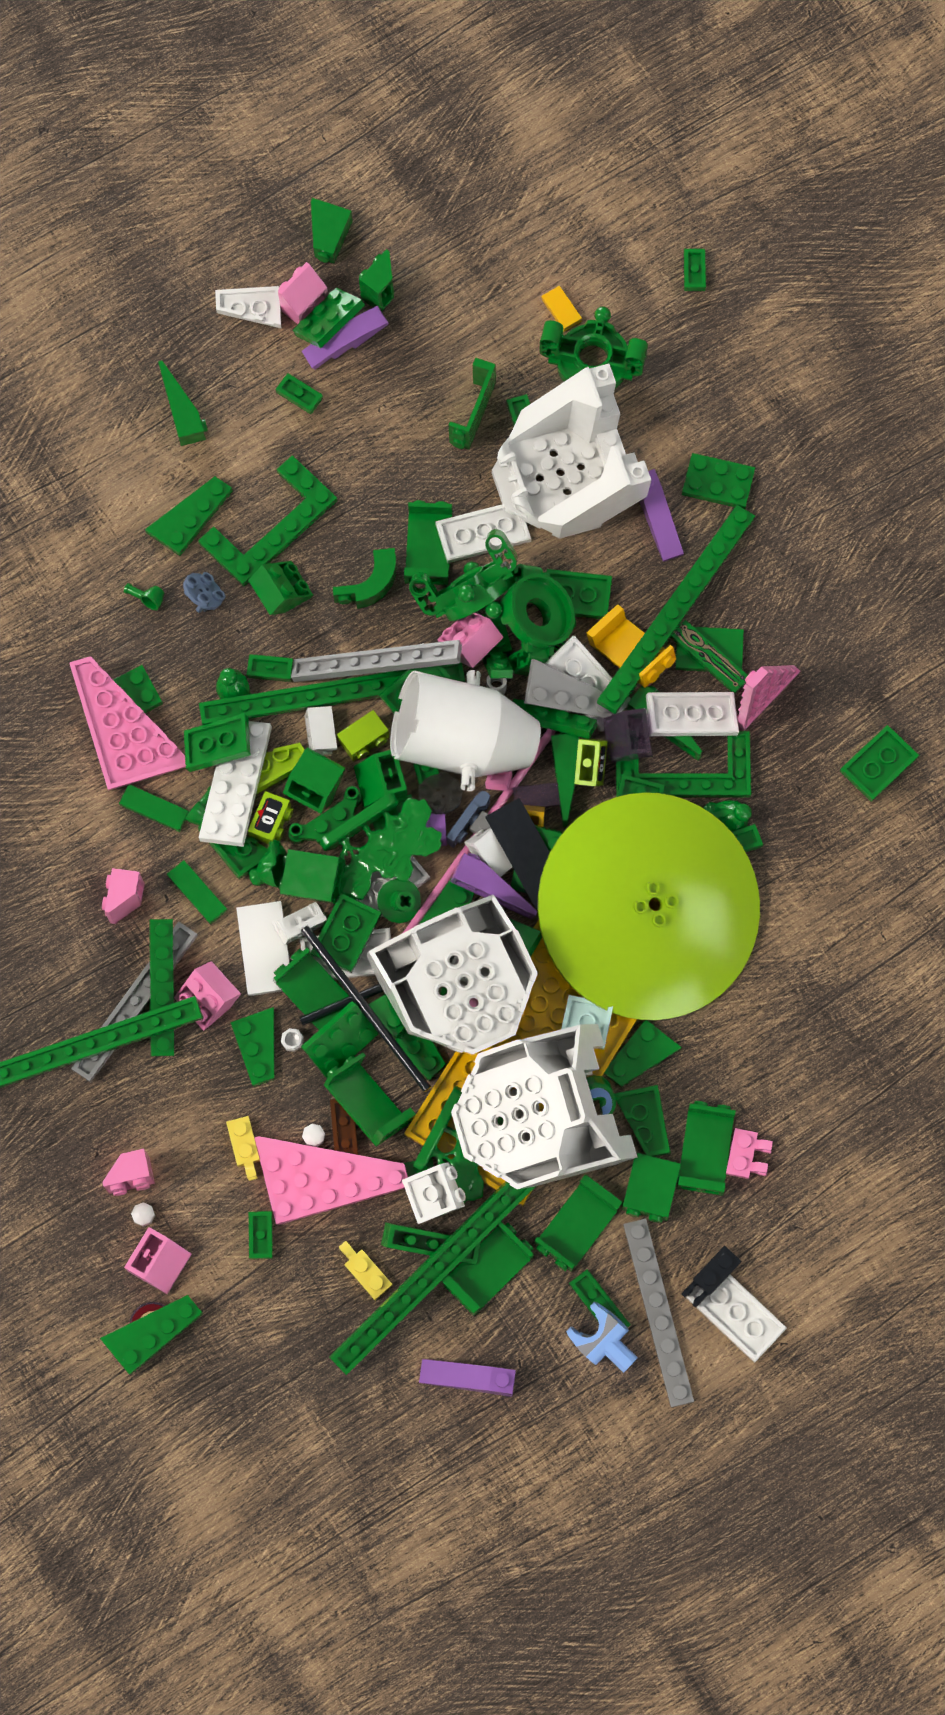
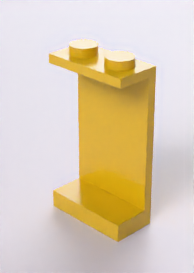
M617 604L587 632L589 644L620 668L645 633L626 619L624 609ZM670 645L666 649L663 647L656 659L639 673L640 681L638 683L646 688L650 683L655 682L666 668H670L676 660L673 646Z

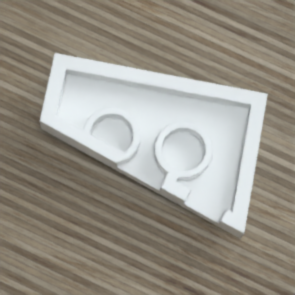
M279 286L215 290L216 311L218 314L282 329L281 307L278 295Z

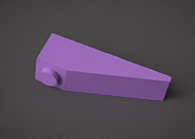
M655 469L648 471L651 477L648 495L639 502L662 561L665 562L683 556L684 553L662 486Z
M468 853V855L463 854L452 876L451 883L484 898L494 895L501 906L531 920L536 916L538 911L486 863L480 861L481 858L472 853Z
M422 1359L419 1383L512 1397L516 1370Z

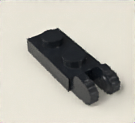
M724 1245L693 1278V1282L681 1295L686 1298L698 1285L704 1292L693 1301L692 1305L697 1308L707 1296L710 1297L742 1261Z

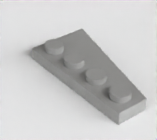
M531 659L525 704L611 719L612 712L597 704V699L603 691L538 660Z

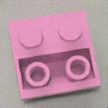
M307 262L302 267H298L288 282H283L279 287L278 295L281 311L299 324L301 320L313 311L315 306L319 305L328 296L327 286Z
M473 613L457 620L450 627L446 628L437 640L438 642L460 640L462 644L460 662L473 668L504 637L489 618Z
M112 868L111 875H108L106 879L108 895L103 898L102 910H105V916H107L109 922L116 924L141 906L144 881L137 871Z
M211 961L194 969L174 999L179 1002L193 996L197 997L203 1019L196 1021V1023L204 1031L232 1007L241 993Z
M144 1149L121 1154L103 1180L104 1188L109 1194L113 1193L114 1196L124 1195L127 1193V1190L134 1188L137 1191L150 1188L151 1184H155L150 1157Z
M148 1227L124 1268L168 1295L192 1254L169 1238Z

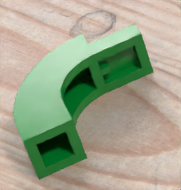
M395 548L373 550L374 570L371 576L360 584L333 587L334 603L345 605L356 601L357 609L371 606L381 600L389 592L395 581L397 571Z

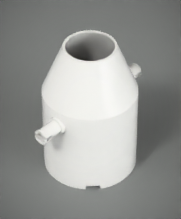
M475 670L468 671L466 674L467 683L412 671L405 680L399 695V699H402L399 712L395 711L393 717L390 748L392 756H396L394 759L462 774L461 789L464 791L466 785L467 791L475 789V777L520 770L531 766L540 742V722L499 691L480 686L481 673L479 671L476 672V676Z

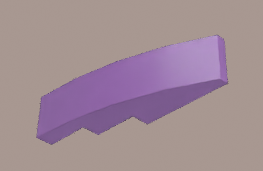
M376 306L352 318L321 349L311 344L302 350V353L311 368L316 370L330 358H338L351 347L356 349L389 323L380 308Z

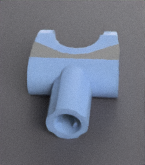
M593 1302L590 1308L596 1314L595 1316L599 1322L597 1333L587 1335L577 1331L572 1326L566 1332L579 1351L592 1363L597 1365L606 1355L624 1373L638 1358L620 1341L629 1329L611 1311L601 1304Z

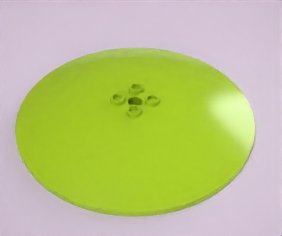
M635 793L612 798L589 809L570 824L558 838L549 853L541 875L538 891V918L544 944L555 967L567 983L582 997L608 1011V1007L613 1006L612 1014L638 1020H662L683 1016L704 1007L719 997L736 980L746 965L756 941L760 920V898L755 873L742 845L724 823L707 810L688 800L660 793ZM652 898H656L660 902V908L657 911H653L649 907V902Z

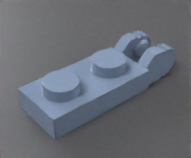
M482 790L471 801L446 836L448 845L454 848L457 843L461 844L468 834L466 831L469 826H472L480 812H485L490 804L489 793Z

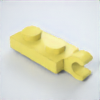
M249 1116L226 1122L237 1166H245L249 1181L258 1179L254 1163L260 1162Z
M347 1241L339 1246L342 1253L349 1259L344 1264L345 1267L374 1300H377L393 1286L363 1250L356 1254Z

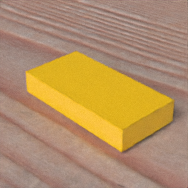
M560 286L541 296L542 301L555 320L563 325L564 332L582 322V317Z

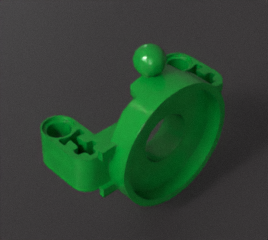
M601 306L597 308L594 313L596 320H587L584 325L570 330L566 335H563V325L552 320L544 323L540 339V354L549 358V364L557 365L559 376L563 382L584 368L589 367L590 369L605 364H610L616 381L615 389L624 379L632 381L633 376L642 375L647 357L648 343L639 338H632L627 346L624 338L615 330V327L607 323L611 318V312L607 307ZM598 346L606 352L607 359L600 365L589 366L580 360L579 354L585 347Z
M499 529L491 530L486 537L485 546L493 559L492 562L485 566H479L476 562H468L464 566V574L439 592L426 573L418 572L412 576L409 590L424 614L429 616L435 615L436 618L445 614L449 621H456L484 608L509 589L513 583L511 579L513 576L512 571L517 565L518 556L503 531ZM497 537L502 543L495 546L491 544L490 539ZM504 556L506 559L511 558L510 564L507 561L503 562ZM422 581L426 587L422 589L417 588L414 582ZM428 599L430 600V602L435 601V606H433L432 604L428 605Z
M518 564L512 571L513 576L511 579L513 583L507 590V593L501 598L500 603L493 601L488 604L485 612L492 619L501 617L502 624L509 625L512 632L521 640L522 649L513 653L508 660L513 669V674L529 676L531 659L545 664L549 657L554 655V647L570 636L572 630L576 627V619L572 601L560 583L549 577V573L543 572L541 567ZM528 602L534 604L540 610L543 618L542 626L535 625L527 616L526 606Z

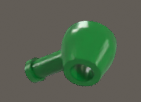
M127 583L124 587L125 594H130L140 599L149 609L157 611L160 608L165 594L160 587L152 586L145 592L132 586L130 583Z
M211 786L208 787L207 792L186 816L185 819L188 822L198 826L202 824Z

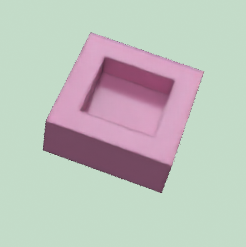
M512 771L487 775L486 789L508 791L512 779Z

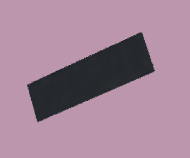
M518 798L485 816L538 911L540 879L550 852L521 799Z

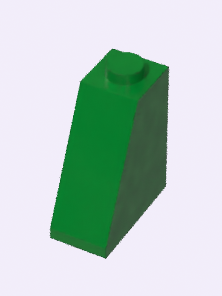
M312 198L311 215L314 255L321 262L335 264L353 222L352 211Z

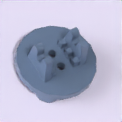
M207 572L203 574L192 573L183 582L184 594L193 603L198 605L196 608L198 613L202 610L206 612L207 610L218 608L226 597L225 593L214 582L213 576Z

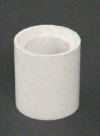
M488 675L487 688L495 689L504 695L507 689V679H491ZM499 681L502 685L500 687H493L491 683Z

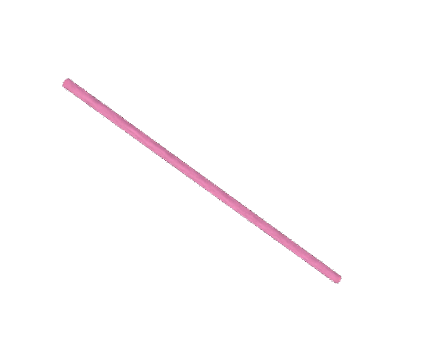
M546 730L540 739L538 750L531 766L517 771L510 782L508 791L502 792L487 813L488 815L505 805L551 740V736L557 731ZM466 845L404 932L419 925L452 878L460 858L464 853L467 855L471 853Z

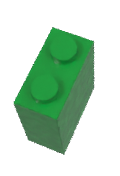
M288 849L287 855L283 859V877L279 880L280 894L287 897L336 904L339 898L346 860L335 856Z
M636 1153L637 1158H634L622 1210L626 1211V1215L632 1217L648 1216V1220L656 1223H662L663 1220L667 1221L681 1164Z

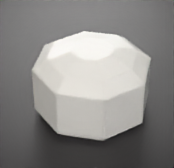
M289 1028L282 1033L281 1044L286 1051L296 1052L303 1045L304 1037L299 1030Z
M310 1124L304 1128L302 1138L307 1146L318 1147L324 1142L325 1132L320 1125Z
M144 1202L135 1205L131 1213L134 1222L142 1227L152 1224L155 1218L153 1207Z

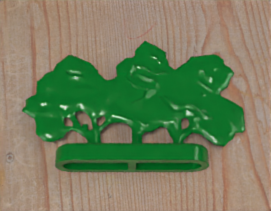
M390 793L325 835L319 841L324 851H331L343 845L342 852L339 855L342 859H344V855H348L347 851H350L351 862L344 867L339 896L342 893L355 900H363L371 887V876L375 871H379L383 878L391 879L396 877L399 881L408 882L414 869L410 860L411 856L421 855L426 857L440 849L442 833L432 827H426L432 810L425 799L418 801L408 798L398 815H390L389 812L398 805V799L394 793ZM384 816L386 827L371 831L369 825ZM398 820L400 825L396 826L393 821ZM364 830L368 836V842L362 847L351 846L349 839ZM353 850L359 851V854H354Z
M455 1085L412 1167L423 1171L431 1157H436L438 1165L446 1163L443 1161V1159H446L457 1171V1179L455 1181L458 1188H461L465 1193L466 1199L463 1201L465 1203L468 1200L474 1201L483 1197L484 1181L478 1171L479 1164L464 1158L456 1129L454 1130L447 1126L452 1117L451 1111L454 1105L458 1103L462 1094V1088ZM500 1116L498 1117L497 1122L499 1125H502L504 1120ZM444 1132L454 1136L457 1140L455 1148L447 1153L441 1152L437 1147ZM454 1154L455 1157L450 1159L448 1155Z

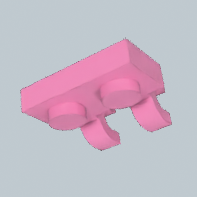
M735 1128L726 1175L749 1179L750 1173L766 1176L768 1164L752 1161L755 1150L771 1154L773 1141L757 1140L758 1133Z

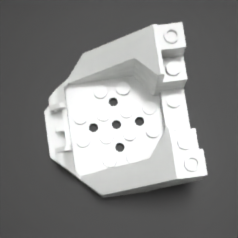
M610 364L590 369L589 367L584 368L522 409L509 438L501 446L497 456L498 460L492 469V476L504 511L525 519V522L539 529L543 528L551 532L553 536L559 539L601 528L604 522L648 495L651 477L645 461L638 462L635 452L625 453L617 430L620 411L614 397L616 381ZM556 451L558 455L556 457H552L550 455V452ZM582 464L585 466V469L579 470L577 465ZM558 470H563L564 475L559 476L556 472ZM541 475L544 480L541 482L537 481L536 477ZM569 489L571 494L565 495L563 490Z
M494 895L454 908L414 926L412 929L367 953V958L379 984L408 1034L436 1042L459 1053L465 1052L471 1055L516 1034L532 986L538 974L518 930L514 928ZM451 956L458 957L459 962L456 965L450 963ZM486 967L489 969L488 976L481 974L482 968ZM466 977L468 979V984L466 986H462L460 984V978ZM440 987L447 989L446 995L442 996L439 994L438 990ZM470 999H477L478 1005L476 1007L470 1006Z
M581 1024L526 1039L515 1040L478 1053L474 1061L475 1066L471 1074L467 1076L462 1087L459 1101L451 1111L464 1158L479 1164L484 1170L498 1178H502L516 1189L535 1187L637 1158L631 1135L619 1136L613 1114L597 1115L586 1077L593 1075L592 1071L599 1069L594 1049L604 1046L598 1024ZM513 1087L517 1089V1094L515 1096L511 1094V1089ZM539 1103H542L544 1105V1110L542 1112L538 1110ZM519 1110L523 1111V1118L518 1117L517 1113ZM500 1116L504 1120L502 1125H499L497 1122V1119ZM526 1132L530 1134L529 1141H526L524 1139V1134Z

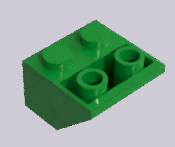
M387 249L382 254H378L374 258L373 264L368 269H364L359 276L361 299L373 308L378 306L381 311L394 299L390 251Z
M292 561L262 564L248 580L269 615L286 613L314 596Z
M307 747L290 773L283 794L322 814L332 804L346 768Z
M391 750L373 754L354 766L365 809L390 793H394L396 798L408 795L400 762L394 759L396 756H392Z

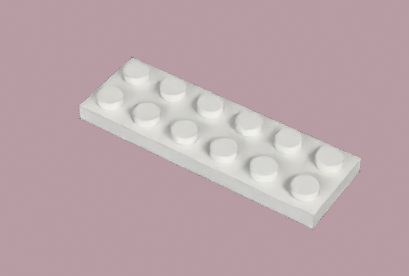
M249 721L251 755L216 765L199 834L200 842L244 847L272 726L270 723Z

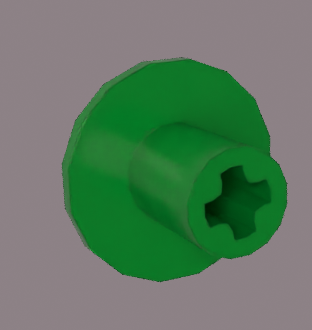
M398 879L389 880L383 884L378 892V910L390 922H408L420 909V892L415 884L409 880L408 882L399 881Z

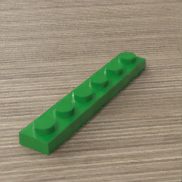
M173 919L149 920L150 1011L174 1003ZM174 1029L150 1037V1057L174 1056Z

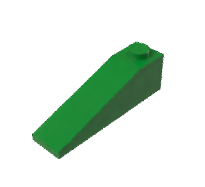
M162 360L158 361L180 445L184 446L206 440L204 432H207L208 429L205 419H200L198 410Z
M651 685L646 688L641 686L627 704V711L648 726L646 694L659 692ZM663 736L697 761L700 760L702 750L691 736Z
M571 734L551 736L563 827L568 825L576 785L574 782L579 737Z
M385 1222L381 1245L387 1248L431 1256L451 1235ZM480 1243L461 1262L476 1264Z

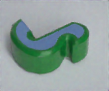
M593 1075L586 1077L593 1101L599 1100L601 1114H613L616 1107V1098L609 1081L602 1076Z

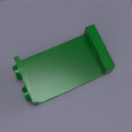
M476 357L473 362V384L482 386L468 424L463 426L449 422L448 425L449 443L459 449L466 448L470 450L496 384V364Z
M422 500L408 502L406 567H404L405 584H410L415 573L423 572L430 577L434 585H448L450 563H447L435 523L436 521L452 517V504L444 501L436 503H426ZM422 581L414 582V584H425Z
M308 948L303 951L301 949L297 950L290 957L292 961L287 966L282 964L274 971L276 976L273 978V982L304 1015L349 997L315 960ZM341 1010L311 1023L320 1030Z
M364 1053L357 1057L352 1055L343 1063V1066L340 1068L335 1066L327 1073L328 1078L324 1086L372 1143L378 1147L408 1126L416 1113L411 1108L401 1113L360 1065L366 1055Z
M695 1101L694 1104H689L677 1189L723 1196L736 1110H731V1107L727 1105L711 1107L708 1106V1103L702 1101Z
M585 1174L580 1180L579 1186L544 1232L535 1239L536 1250L545 1257L550 1255L556 1260L554 1264L561 1270L566 1271L568 1269L572 1272L621 1208L623 1202Z
M500 1222L497 1228L480 1244L476 1264L461 1262L441 1281V1284L473 1316L534 1257V1254L531 1252L533 1247L525 1239L520 1241L515 1236L517 1231L508 1222L505 1225Z

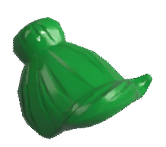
M226 668L221 671L216 683V692L220 699L253 694L250 693L246 676L239 670Z
M725 800L718 803L709 802L703 808L724 823L731 832L747 827L748 820L752 815L751 808L748 805L734 800Z
M274 839L269 842V851L261 858L257 868H252L249 871V878L254 886H261L265 883L271 887L279 888V880L283 877L284 873L283 859L287 852L281 843Z

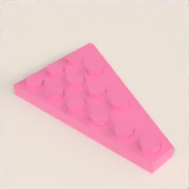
M91 656L70 662L108 791L186 768L185 755Z
M794 665L763 666L757 672L753 670L746 677V684L743 687L745 690L741 695L743 699L740 701L741 706L738 709L739 714L737 716L739 730L745 731L800 673L798 668Z
M260 1136L255 1137L276 1225L405 1189L402 1180L408 1178V1174L403 1163Z

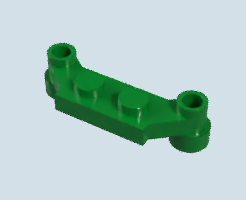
M350 786L346 789L343 800L306 825L292 824L288 831L289 840L293 844H301L305 840L316 841L319 845V841L325 835L354 817L356 807L362 802L360 791L356 787ZM296 830L300 831L298 834L293 833Z

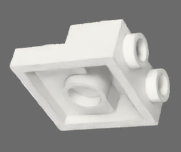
M449 1162L439 1164L402 1180L418 1224L465 1206L463 1202L466 1199L465 1193L461 1188H458L455 1181L457 1179V1171L453 1166H450Z

